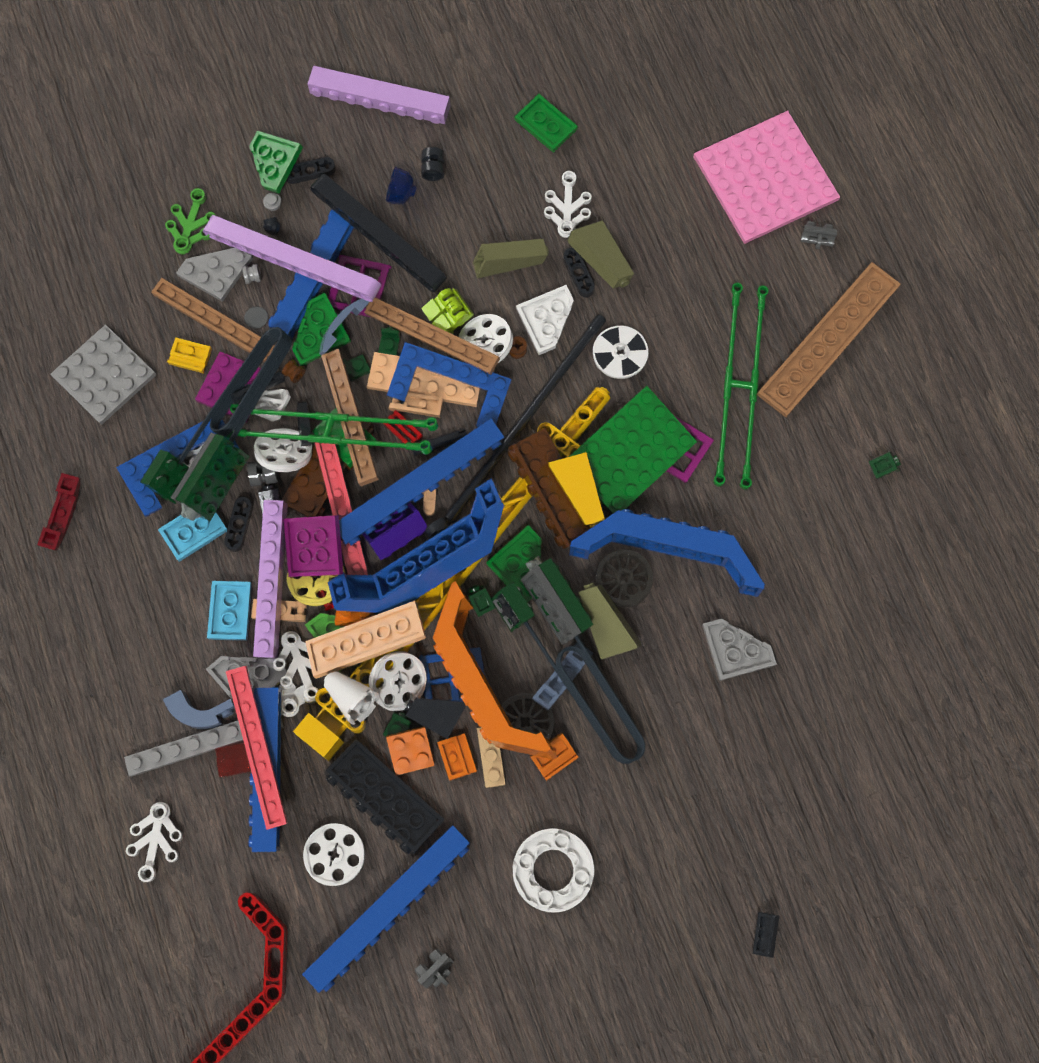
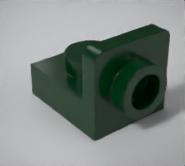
M392 327L381 328L382 336L378 353L397 356L401 341L400 331Z
M363 354L349 361H346L345 358L343 359L350 381L370 373Z
M888 452L869 461V464L876 479H879L895 471H900L899 466L901 462L897 455Z
M474 585L465 593L478 617L495 609L483 585Z
M401 712L398 715L393 713L383 736L386 737L387 735L409 730L412 725L408 721L409 717Z

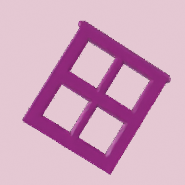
M339 255V265L344 267L346 264L360 266L359 273L365 274L366 268L381 271L378 280L381 288L375 297L381 300L391 266ZM331 287L328 299L334 310L343 311L350 304L336 302L338 289ZM353 296L351 304L357 301L358 297ZM364 308V309L358 314V315L370 317V316H368V315H366V314L364 313V311H365L366 308Z
M677 418L693 437L703 442L696 455L689 451L684 454L692 460L684 472L674 466L667 470L671 475L687 483L714 440Z

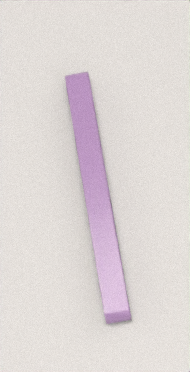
M214 215L211 216L203 229V233L206 236L209 234L211 239L369 302H373L381 288L380 282L372 277Z

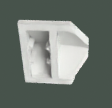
M280 388L266 390L254 408L284 411L291 398L289 391ZM255 414L272 422L279 420L282 416Z

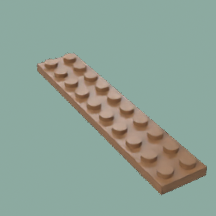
M871 262L759 390L757 395L786 418L901 284Z

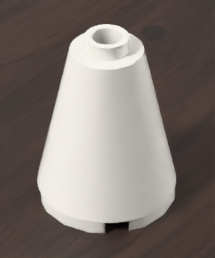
M337 671L329 673L324 679L325 689L351 724L354 725L357 720L362 722L375 709L376 705L373 703L375 699L379 700V693L374 689Z

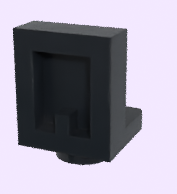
M274 484L263 485V489L258 491L262 514L264 500H280L279 486L274 487Z

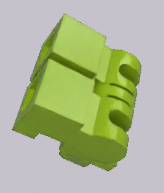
M451 288L444 289L435 299H431L421 308L429 321H432V325L451 334L454 333L453 331L458 326H462L474 315L455 288L452 290Z

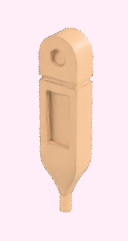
M437 489L432 492L427 490L424 493L423 511L426 516H432L435 513Z

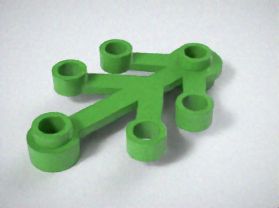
M200 188L191 191L190 197L193 204L188 219L185 218L179 204L171 206L172 214L178 218L184 229L182 236L178 232V227L174 220H168L165 224L166 229L172 233L175 239L173 247L179 254L188 253L192 245L202 239H211L209 234L203 236L204 228L199 233L190 237L192 231L208 223L209 217L212 215L216 216L215 213L208 212L204 217L196 220L200 205L206 201V195Z

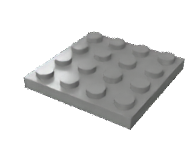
M105 324L50 375L102 425L156 376V373Z

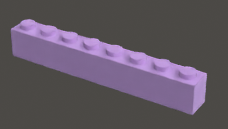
M313 66L308 81L309 92L314 96H323L334 101L340 100L352 105L358 104L366 108L380 109L383 112H393L400 116L406 115L418 120L424 119L435 124H445L450 109L449 96Z
M264 500L253 652V657L278 658L285 555L284 519L287 518L288 504L281 500Z

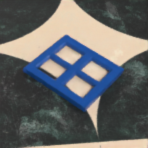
M480 647L470 649L484 674ZM438 654L420 655L419 660L425 668L427 678L424 697L433 698L431 685L450 683L452 699L450 700L463 701L460 698L459 689L455 687L451 680L453 677L450 672L449 677L430 680L428 663L445 660Z

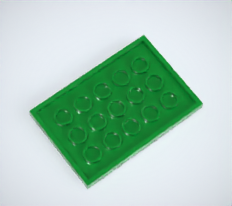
M645 386L569 457L587 453L599 500L611 514H614L618 510L626 509L697 441L651 389Z

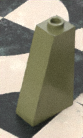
M603 220L572 230L567 240L568 243L613 289L617 287L623 288L630 283L634 273Z
M544 239L481 244L473 260L476 277L482 278L543 264L548 256V247L545 245Z
M594 583L583 586L584 590L578 593L585 612H588L592 618L594 625L590 629L600 658L604 659L642 646L640 640L601 584L595 586Z

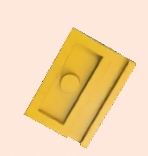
M175 337L167 363L204 374L212 348Z

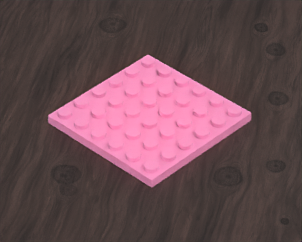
M788 111L694 153L693 156L744 244L840 199L838 192Z

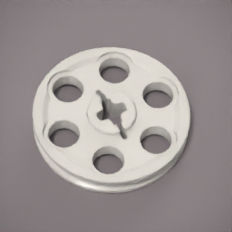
M484 314L473 318L463 327L459 334V338L499 356V362L508 355L513 344L511 328L503 318L493 314ZM492 321L490 327L484 328L485 322ZM500 329H506L504 335H497ZM470 330H476L473 336H467ZM497 346H504L501 352H495Z
M286 428L273 429L266 432L299 435V431ZM258 437L254 444V455L257 462L269 470L291 472L301 469L309 463L312 457V444L311 446H301L300 440L294 442L290 439L280 438L272 440L269 437ZM261 447H267V448H269V449H267V450H261V449H259V448H261ZM299 450H305V451H307V452H305V453H300V452H298V451H299ZM272 458L276 459V461L270 462L268 461V459ZM288 460H294V461H296V462H295V463H288L287 461H288Z
M394 651L384 655L376 662L369 677V687L379 693V700L375 699V702L390 711L404 710L409 700L404 702L402 699L406 692H410V699L413 701L415 697L422 696L426 687V671L422 662L410 653ZM410 658L411 665L405 669L403 663L406 659ZM392 660L393 667L390 670H386V662ZM419 674V682L413 684V676ZM379 678H383V686L376 688V681ZM398 678H400L401 681H399L398 684H395V681H397ZM392 694V701L389 704H385L384 699L386 695Z
M336 823L324 825L316 829L308 838L303 852L304 864L310 876L321 884L328 886L346 884L358 875L364 864L365 848L363 841L348 826ZM327 829L335 830L336 836L333 840L325 838ZM351 834L354 836L355 842L352 846L345 845L344 838L346 835ZM313 843H318L321 847L320 852L316 855L311 854L309 850ZM337 847V853L340 854L339 858H335L332 861V856L329 855V852H333ZM353 854L359 857V863L354 867L348 864V858ZM317 863H322L325 867L321 875H317L314 872V866ZM336 869H341L344 872V877L340 881H336L333 878V872Z

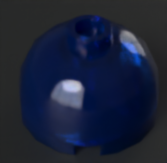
M394 167L390 178L391 182L387 189L386 202L399 205L406 203L410 196L414 197L416 186L413 185V177L408 171Z

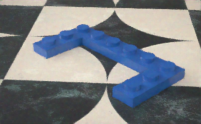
M406 342L404 343L387 392L388 397L405 402L416 368L419 367L487 391L476 427L481 426L490 419L495 424L497 423L511 382L510 378L496 373L490 375L467 363Z
M221 420L218 429L225 426L223 420ZM210 421L191 450L204 444L210 433H214L210 429ZM202 422L116 467L145 517L162 509V506L154 492L140 483L160 449L171 453L176 458L180 457ZM234 440L233 444L235 445L233 447L239 448Z

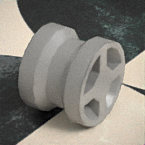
M253 264L252 267L242 266L246 284H250L252 281L261 282L258 264Z

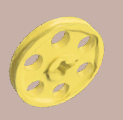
M287 573V585L293 597L300 603L309 606H320L332 601L328 582L338 575L319 576L320 578H317L314 583L313 578H316V576H302L299 579H294L293 577H288ZM299 589H308L305 595L298 594ZM321 590L327 592L323 598L316 597L317 593Z

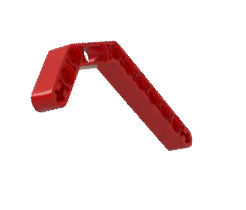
M247 892L240 895L238 906L265 935L263 991L192 1063H220L285 996L287 927L255 893ZM246 898H252L251 904L254 907H260L255 910L252 906H246ZM261 911L267 914V920L264 923H261L258 919ZM275 926L281 929V935L278 938L272 935V929ZM275 947L281 953L280 974L278 977L272 976L270 971L271 951ZM272 987L277 988L279 991L277 999H273L270 996ZM256 1003L263 1005L264 1010L262 1014L255 1012L254 1007ZM242 1018L248 1022L246 1030H242L239 1026ZM226 1034L230 1035L233 1039L231 1046L226 1045L224 1042ZM210 1050L216 1052V1061L209 1059L208 1054Z

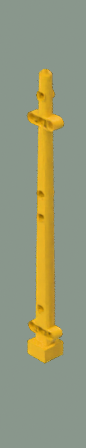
M596 387L560 430L547 422L539 425L538 431L546 428L550 432V437L562 459L569 457L580 447L576 441L610 400V393L606 388ZM585 414L588 418L581 419L579 415ZM563 442L565 446L558 447L556 443ZM521 477L501 498L504 508L494 543L532 497L527 490L525 479ZM482 558L414 600L418 605L424 631L442 610L451 583L456 581L461 586ZM414 643L390 651L388 653L394 651L408 652L410 648L414 645ZM388 653L363 661L351 674L350 678L362 683V678L366 675L370 676L376 662ZM392 660L387 661L385 664V669L390 670L393 667ZM379 678L376 681V688L382 685L384 682L383 678ZM325 688L317 691L315 696L316 702L322 707V710L315 718L308 713L293 732L327 761H330L344 744L339 737L345 729L348 728L353 733H360L365 729L366 722L363 720L359 727H351V723L347 721L344 715H336L338 706L332 697H330L327 703L321 702V697L324 694H329Z

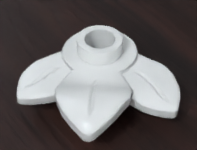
M287 679L282 681L284 685H288L290 683ZM292 682L290 688H282L281 714L285 717L295 716L299 711V706L306 702L303 698L304 685L296 689ZM286 705H293V709L291 711H287Z

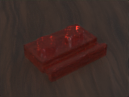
M244 743L215 749L220 778L251 772Z

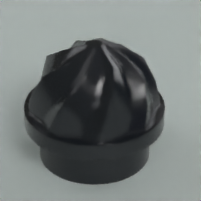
M277 217L263 220V228L268 234L276 235L280 231L281 223L278 222Z

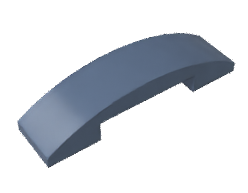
M359 299L353 302L332 321L323 336L319 351L320 355L325 354L337 340L332 333L352 311L357 316L369 301Z
M587 649L589 654L592 656L593 652ZM570 651L562 661V666L572 681L585 665L582 657L574 651ZM554 671L532 699L546 710H549L567 688Z

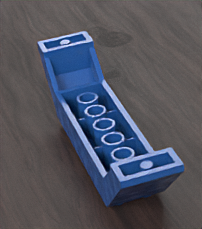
M492 478L475 488L477 494L469 515L374 575H346L343 572V574L330 580L328 586L334 608L337 611L386 612L414 601L492 552L504 508L503 501Z
M627 509L618 510L571 541L569 555L588 559L591 553L610 542L723 566L739 587V593L758 597L765 585L734 535H729V532L723 530L715 532L705 526L692 527L687 522L674 523L668 518L656 519L652 515L645 513L638 515Z

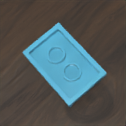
M216 512L211 521L200 517L192 521L180 515L159 528L158 531L176 559L180 562L227 532V528Z
M212 581L207 631L208 639L247 641L252 590L251 582Z

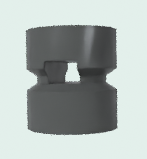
M268 459L270 462L276 461L275 459ZM257 461L247 463L249 482L252 487L263 485L264 482L267 484L279 482L278 472L263 467Z

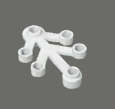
M566 171L562 175V183L565 186L564 203L556 196L553 190H548L545 193V200L548 203H553L564 214V220L555 213V209L551 206L544 209V216L547 219H552L558 225V233L564 238H569L572 230H575L579 223L583 220L587 221L591 217V211L588 208H583L580 214L571 220V214L583 204H589L592 198L589 192H583L581 197L572 203V186L576 183V174L572 171ZM587 196L589 199L585 200L583 197Z
M286 632L281 638L283 649L279 657L274 660L273 668L276 671H282L285 668V660L290 651L293 660L286 675L281 678L280 686L284 689L290 688L292 678L298 669L305 688L303 698L307 703H315L318 689L313 687L306 667L311 669L310 660L301 656L299 651L300 649L308 652L306 643L301 641L300 636L296 632ZM293 638L295 642L289 643L288 639ZM282 662L283 666L277 667L276 663ZM287 679L290 683L288 685H284L282 681ZM314 691L315 696H309L308 692Z
M164 802L155 803L150 809L149 816L130 827L132 835L140 836L143 834L144 828L153 823L152 831L126 848L127 855L134 857L139 854L140 849L149 843L145 866H142L138 871V877L143 882H151L156 877L154 863L158 844L166 854L167 861L176 862L179 859L178 851L172 849L161 833L163 823L169 831L172 841L179 842L183 838V832L178 830L170 820L171 810ZM162 808L164 813L162 816H159L158 810ZM139 826L140 831L136 834L134 828ZM175 832H179L178 839H174L173 834ZM134 846L136 851L134 854H131L130 848ZM171 852L175 853L173 860L169 858ZM147 870L152 872L149 878L145 875Z

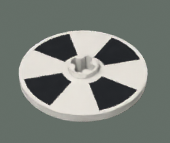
M627 326L610 327L601 332L594 342V362L599 370L609 377L617 379L630 378L639 373L647 362V343L644 337L633 328ZM617 349H618L619 351L623 349V350H624V353L618 355V354H617Z

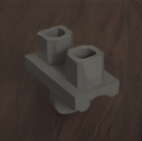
M808 221L804 225L800 242L815 244V249L818 250L821 245L833 247L837 229H834L832 224L817 227L815 222Z
M435 949L429 956L434 964L428 968L422 963L415 969L419 977L417 981L427 989L432 984L436 988L441 983L447 986L449 982L446 978L451 974L448 968L454 963L448 955Z

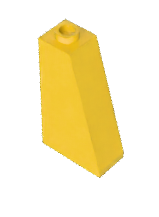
M587 453L549 462L550 470L584 525H589L591 528L600 523V521L605 520Z

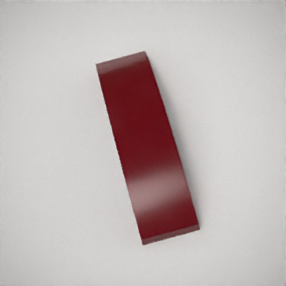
M61 473L55 490L58 494L47 527H43L37 546L57 551L73 517L81 478Z

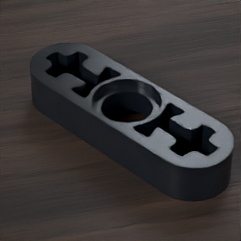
M324 157L294 164L286 181L290 184L318 179L322 174L331 176L336 171L334 160ZM326 164H329V169L325 168ZM308 167L315 169L312 174L305 173Z
M574 248L566 249L563 261L578 293L582 297L592 296L595 285L581 255ZM570 254H571L572 256H575V259H574L575 264H574V265H573L572 259H571V258H568ZM576 269H582L584 271V274L582 276H576L574 274V271ZM585 280V285L589 287V291L583 289L582 281Z
M297 402L296 412L308 413L307 402ZM297 417L299 435H311L309 417ZM300 440V445L311 446V442Z
M240 497L235 501L224 542L225 546L232 552L242 549L249 526L253 504L246 497ZM244 502L248 506L247 508L243 509V515L246 517H243L241 515L242 509L239 507V505H243ZM236 520L244 521V526L241 529L234 528ZM232 531L237 533L236 540L239 542L238 544H235L234 547H232L230 541H234L235 535L234 533H232Z

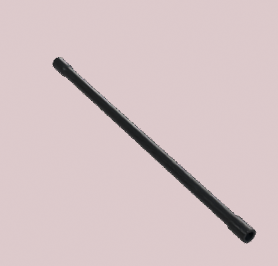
M598 314L594 318L586 332L501 442L502 445L494 451L466 490L445 514L444 517L449 522L454 523L476 492L475 488L484 482L593 336L604 325L606 319Z

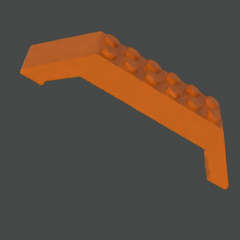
M457 582L451 583L433 635L436 643L433 647L437 654L445 660L442 663L447 672H450L453 678L451 680L455 687L463 693L460 696L465 705H468L470 710H472L470 715L473 720L482 727L479 730L481 735L489 744L493 743L497 748L552 760L556 759L558 756L542 732L533 734L513 728L462 636L468 613L473 607Z

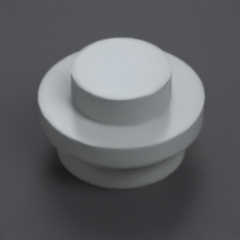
M269 193L264 197L263 204L266 209L275 211L281 206V198L276 193Z

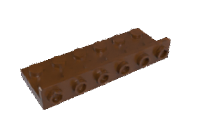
M362 422L363 428L373 436L375 430L373 423ZM315 445L312 448V457L309 463L299 470L281 500L287 503L290 509L305 517L325 516L326 508L329 504ZM339 458L340 465H341V469H342V473H343V477H344V481H345V480H346V477H345V476H346L347 472H348L349 470L351 471L354 466H352L351 468L348 467V466Z
M546 428L511 445L508 448V455L513 462H516L518 474L522 479H525L529 494L535 497L537 501L536 507L540 513L543 512L547 527L554 532L556 544L565 549L571 545V541L591 528L589 525H584L548 466L549 462L562 458Z

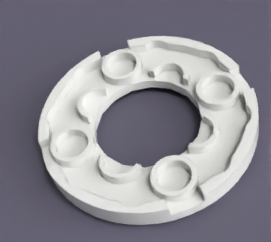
M544 829L532 834L521 844L514 858L513 879L519 894L528 904L542 911L562 912L573 908L586 897L593 882L594 863L589 849L580 838L565 830ZM559 850L565 853L572 862L573 877L570 883L561 890H546L535 880L533 874L534 863L537 857L545 851Z

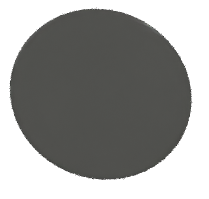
M252 307L245 313L244 320L247 326L257 329L266 324L268 314L262 307Z

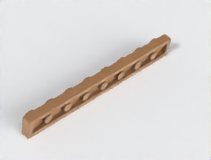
M163 278L160 279L151 292L155 297L248 353H251L261 338ZM275 345L272 346L266 357L263 359V362L267 360Z
M374 298L373 302H369L364 311L366 315L492 375L500 360L499 356L378 298Z
M336 349L321 355L338 414L360 417L340 350ZM340 421L345 439L367 440L362 421ZM347 444L359 485L364 486L379 480L369 445Z

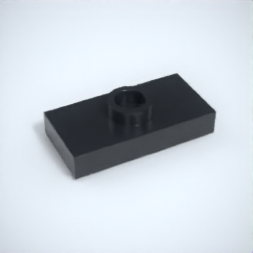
M758 912L752 954L774 958L779 923L778 915Z

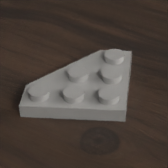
M231 248L187 258L176 274L181 279L223 302L243 274L242 266L248 267L253 258L244 251Z
M723 619L702 624L719 681L777 665L771 645L761 642L751 634L730 625L729 622Z
M220 656L206 668L232 700L226 671L247 666L253 692L254 688H275L280 684L281 678L287 672L285 668L282 671H276L273 668L275 659ZM277 662L276 666L282 667V664Z

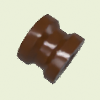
M520 336L513 337V344L509 354L515 359L523 358L527 353L526 340Z
M292 359L284 366L282 374L288 376L291 382L297 383L303 377L306 370L304 367L298 366L297 362Z

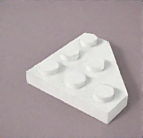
M567 285L516 305V310L538 355L553 350L557 346L574 303Z

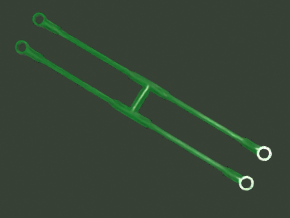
M734 283L731 289L733 294V313L728 366L726 367L724 384V410L720 453L713 483L720 487L723 486L726 480L724 476L725 462L723 461L732 387L750 389L749 402L751 403L746 460L743 467V478L740 481V487L747 490L752 485V480L750 479V457L755 402H757L759 381L758 365L763 310L765 309V300L769 290L764 285L760 286L757 290V308L759 312L754 369L752 370L751 382L732 380L737 309L739 307L740 294L743 290L741 283ZM716 478H721L723 482H717ZM743 481H747L749 485L745 486Z
M231 405L230 411L232 412V414L235 412L238 405ZM254 408L250 415L268 414L309 417L317 420H327L323 435L304 436L253 432L241 429L237 436L307 440L308 442L340 445L345 443L406 448L407 450L421 451L426 455L432 451V446L427 440L421 443H394L343 439L342 437L331 436L335 421L413 425V427L428 428L429 431L437 430L439 425L434 417H430L427 420H400L349 416V414L305 413ZM230 433L229 435H227V436H225V437H226L227 439H229V438L231 437L232 433Z

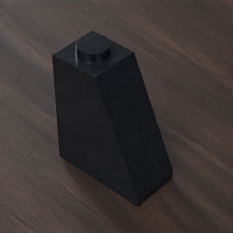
M415 697L414 701L409 700L404 710L408 711L406 716L448 739L466 705L463 701Z

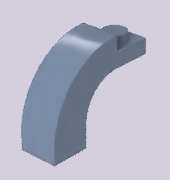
M182 690L163 699L169 712L177 720L197 729L219 727L223 725L220 717H229L234 714L233 711L235 710L234 702L231 699L209 710H196L190 703L186 692Z

